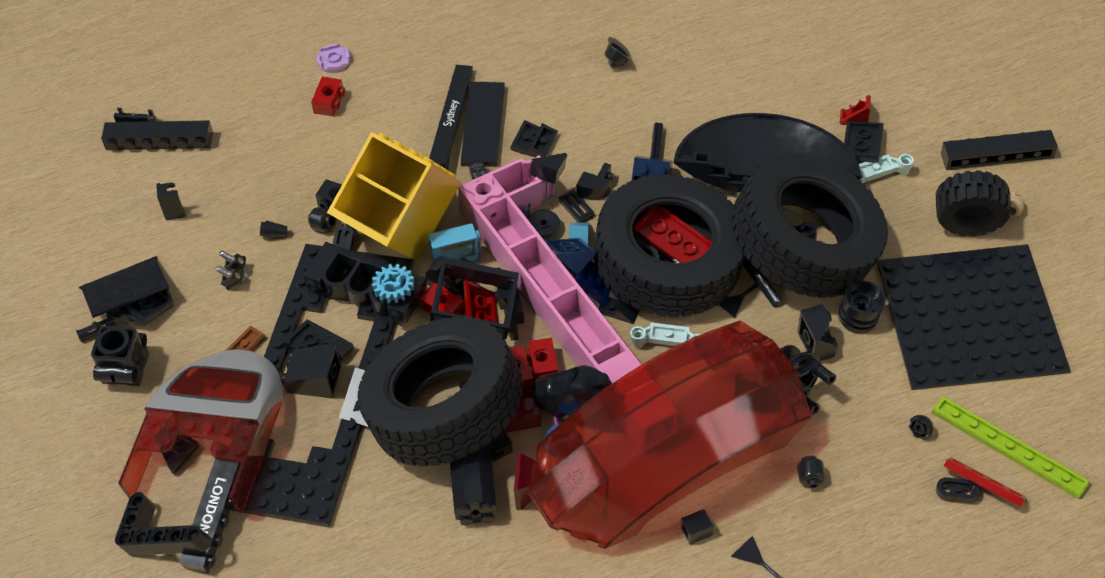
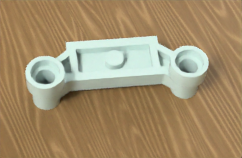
M887 154L879 157V163L859 164L861 178L858 181L860 180L862 183L894 172H899L900 175L906 176L913 166L914 159L909 154H903L899 159L890 157Z
M650 323V326L646 328L636 326L630 331L632 346L636 349L642 348L646 343L684 347L689 349L692 355L699 356L702 354V349L705 345L704 337L701 334H692L689 331V327Z

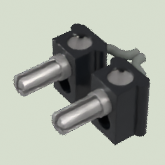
M221 250L219 256L226 259L225 266L223 268L218 265L215 270L222 274L221 285L230 290L242 283L244 279H248L245 268L246 257L238 253L230 255Z

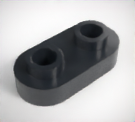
M944 477L937 482L936 493L940 498L952 501L974 502L980 492L978 484L966 479Z

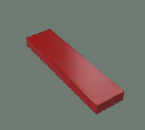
M952 457L947 459L944 467L1020 507L1024 505L1027 499L1026 496Z

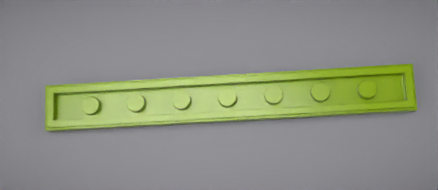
M942 396L932 410V414L1077 499H1080L1090 483L1083 476Z

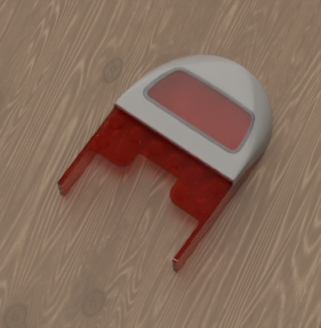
M227 350L199 359L167 379L153 394L144 408L146 411L145 418L119 479L118 485L127 497L130 498L137 492L152 452L163 453L171 450L177 436L213 440L210 452L214 458L241 462L229 499L238 513H243L283 400V385L275 366L267 358L255 352Z

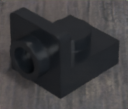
M348 224L336 225L333 244L352 250L354 236L358 234V231Z

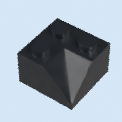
M823 304L800 310L797 331L806 351L816 354L820 361L835 357V352L838 348L835 337H832L830 334L831 314L828 310L826 311Z

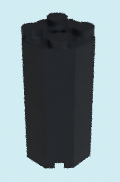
M490 443L480 447V450L471 455L469 453L464 458L455 459L453 462H450L455 519L460 520L461 525L467 526L478 522L490 523L494 520V516L497 515Z

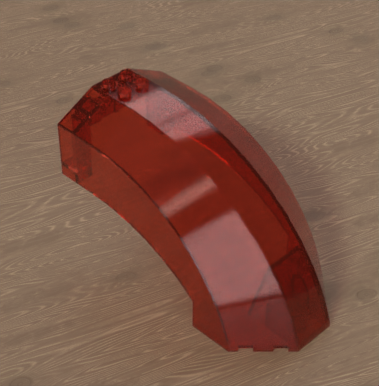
M740 320L691 338L657 355L622 376L583 404L549 433L537 446L536 459L531 473V484L527 493L549 527L559 531L561 529L570 533V536L585 542L590 540L597 543V546L603 549L632 538L639 533L649 520L704 485L746 463L785 447L812 418L798 372L774 340Z

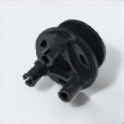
M787 345L777 349L771 358L763 363L762 382L766 388L773 390L775 400L781 405L795 404L797 407L801 406L810 415H814V413L816 414L820 410V405L808 397L818 377L828 385H832L836 380L835 374L820 363L816 354L810 351L801 353L794 345Z

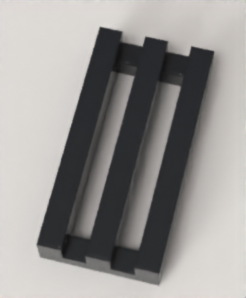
M574 189L558 197L561 205L577 223H582L583 220H589L588 217L592 218L595 216L594 211ZM570 196H572L587 213H584L579 207V205L576 202H574Z

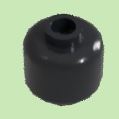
M316 207L310 212L308 222L313 230L329 232L334 228L337 220L334 216L327 213L328 208Z
M816 456L803 457L798 463L797 472L801 484L808 486V488H817L826 479L824 463Z

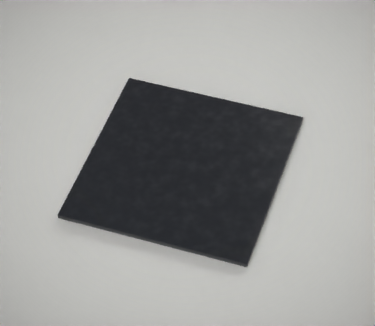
M1028 244L877 261L911 390L1067 374L1071 372ZM1025 315L1032 319L1033 325L1032 327L1025 326L1020 331L1013 326V318Z

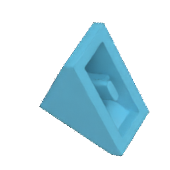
M571 222L569 225V238H581L589 245L590 223Z

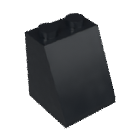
M336 344L293 349L291 357H288L287 372L282 376V385L285 386L286 393L333 398L342 367Z

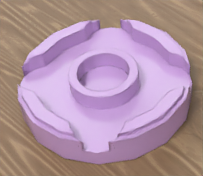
M339 44L327 45L320 49L321 52L316 55L317 65L324 72H340L347 68L351 62L349 50L346 47H341Z

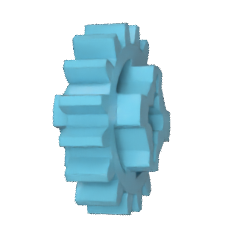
M389 264L388 269L381 267L382 272H375L376 277L372 278V287L375 296H380L381 301L387 299L388 303L391 300L398 303L400 298L403 301L405 300V295L411 296L410 290H414V276H412L411 271H407L405 266L400 269L399 264L395 268H392V265Z

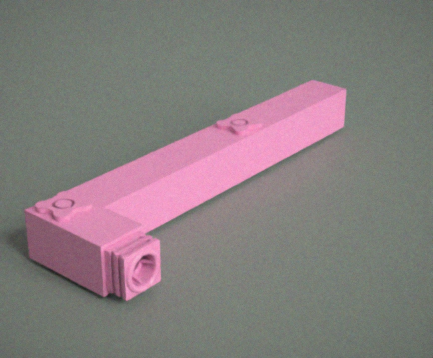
M521 158L458 187L459 211L469 224H473L474 230L479 231L480 239L504 270L519 273L517 288L575 365H589L609 376L613 390L611 397L604 403L640 451L674 435L676 432L677 409L522 213V210L526 211L529 203L531 204V211L542 206L541 201L544 198L555 195L556 183L553 184L530 174L531 160L525 161Z

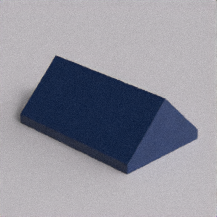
M581 238L545 240L553 254L577 275L596 255V251Z

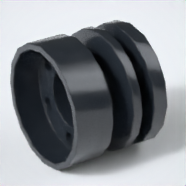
M865 280L849 284L845 289L838 310L839 321L850 331L864 333L874 329L885 306L886 298L882 289L878 285Z

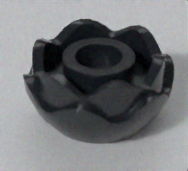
M915 415L910 419L909 428L915 437L926 439L932 435L934 426L930 418L925 415Z

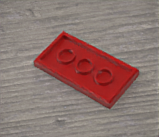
M661 205L651 207L632 228L635 234L676 263L689 262L701 257L712 244V241Z

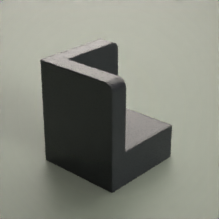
M704 509L681 518V529L689 545L713 535V524Z

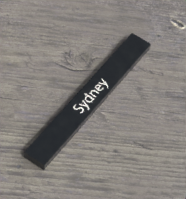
M455 66L429 159L445 169L473 73V66Z

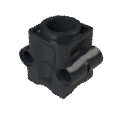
M100 327L91 352L95 363L93 369L94 380L101 381L102 384L140 386L144 367L149 357L146 347V333H138L133 327Z

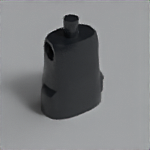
M580 365L569 370L540 375L533 384L532 396L535 402L545 411L558 418L569 420L587 415L591 409L606 402L611 397L613 385L606 373L589 365Z

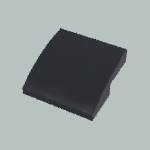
M524 120L510 149L531 157L538 155L545 157L558 130L543 123L539 127Z

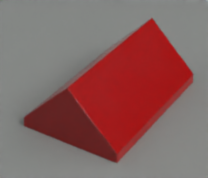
M464 280L466 316L498 323L495 293L471 281Z

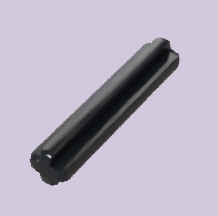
M655 122L653 126L650 154L652 158L660 159L663 124L661 122Z
M745 260L743 262L744 268L771 305H779L782 299L767 278L751 264L750 260Z

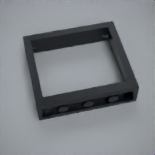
M443 257L430 321H438L448 317H468L438 310L445 276L509 289L503 324L483 320V322L494 326L506 340L510 328L519 273Z

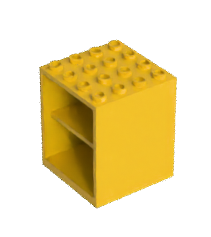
M371 132L327 213L381 244L418 261L429 242L428 234L434 233L461 182L455 179V174L433 160L420 155L418 152L405 147L403 144L390 139L380 132L378 135Z

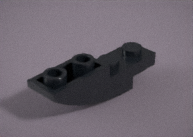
M498 287V291H494L495 302H499L500 310L504 309L505 315L509 289ZM517 288L508 332L510 333L511 341L519 340L517 324L525 323L523 305Z

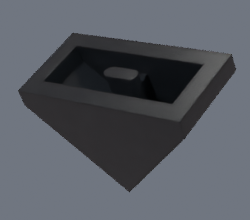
M567 153L532 159L530 174L555 184L565 169Z

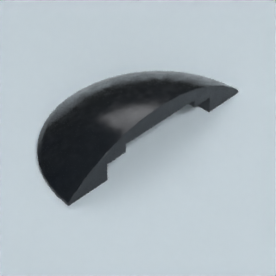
M770 113L734 114L700 125L681 141L675 152L673 162L691 176L709 185L734 193L742 191L753 171L762 162L782 153H805L814 157L818 156L826 161L829 160L836 163L837 166L843 167L848 173L850 172L856 176L857 180L861 178L857 159L851 150L836 136L804 120Z

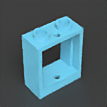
M472 223L428 234L433 262L439 256L460 260L463 256L472 262L480 261L479 253L482 252L479 242L481 241L478 230H474ZM470 241V245L442 252L440 250V248L453 246Z

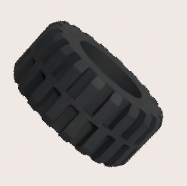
M969 170L961 174L956 173L953 177L946 178L939 185L935 193L937 220L944 229L949 230L953 234L959 233L961 236L986 235L988 232L992 233L997 228L1003 227L1011 215L1009 186L1000 176L993 175L988 171L976 170L975 172H970Z

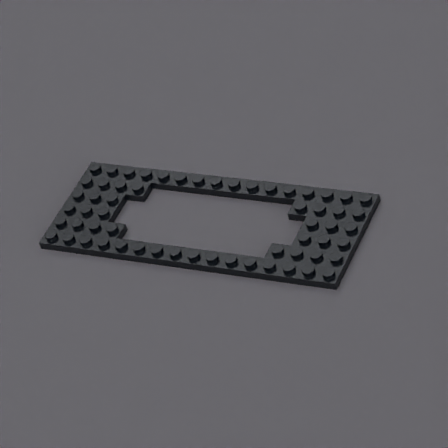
M305 244L264 357L275 366L279 375L289 350L283 347L282 342L296 330L302 312L321 313L326 298L350 301L348 295L334 297L329 295L325 289L323 292H319L306 287L303 274L322 246ZM353 251L383 263L391 264L394 267L399 264L400 269L405 266L407 271L411 272L414 266L413 259ZM340 265L330 282L339 283L344 281L352 268ZM364 273L353 290L358 292L367 290L372 285V278L374 276ZM371 304L359 306L357 312L358 319L374 321L359 365V369L367 371L370 362L374 361L373 358L389 344L396 322L389 318V314L383 315L375 312ZM258 374L247 401H250L255 394L259 381ZM356 401L353 411L360 410L358 401ZM241 418L230 447L243 449L248 455L249 464L247 469L243 471L242 485L240 489H237L235 495L236 502L230 511L329 528L362 425L355 423L353 418H350V421L341 419L332 449L312 446L307 463L270 457L275 445L274 439L257 437L260 426L259 422L256 419Z

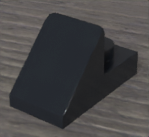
M608 296L603 297L598 308L602 315L630 324H634L640 311L633 308L632 305H627L621 301V298L617 300Z

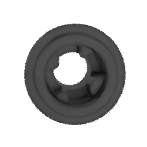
M268 220L266 222L261 221L260 236L264 238L286 237L287 226Z

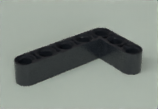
M136 492L129 498L115 537V544L132 556L204 552L210 547L212 542L211 537L198 525L149 527L156 506L142 492Z

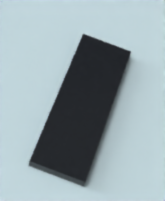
M470 82L460 161L461 166H468V164L483 161L485 166H497L505 82Z

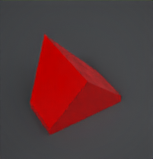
M866 96V102L859 100L855 106L849 105V109H841L840 124L847 125V121L868 122L871 96Z

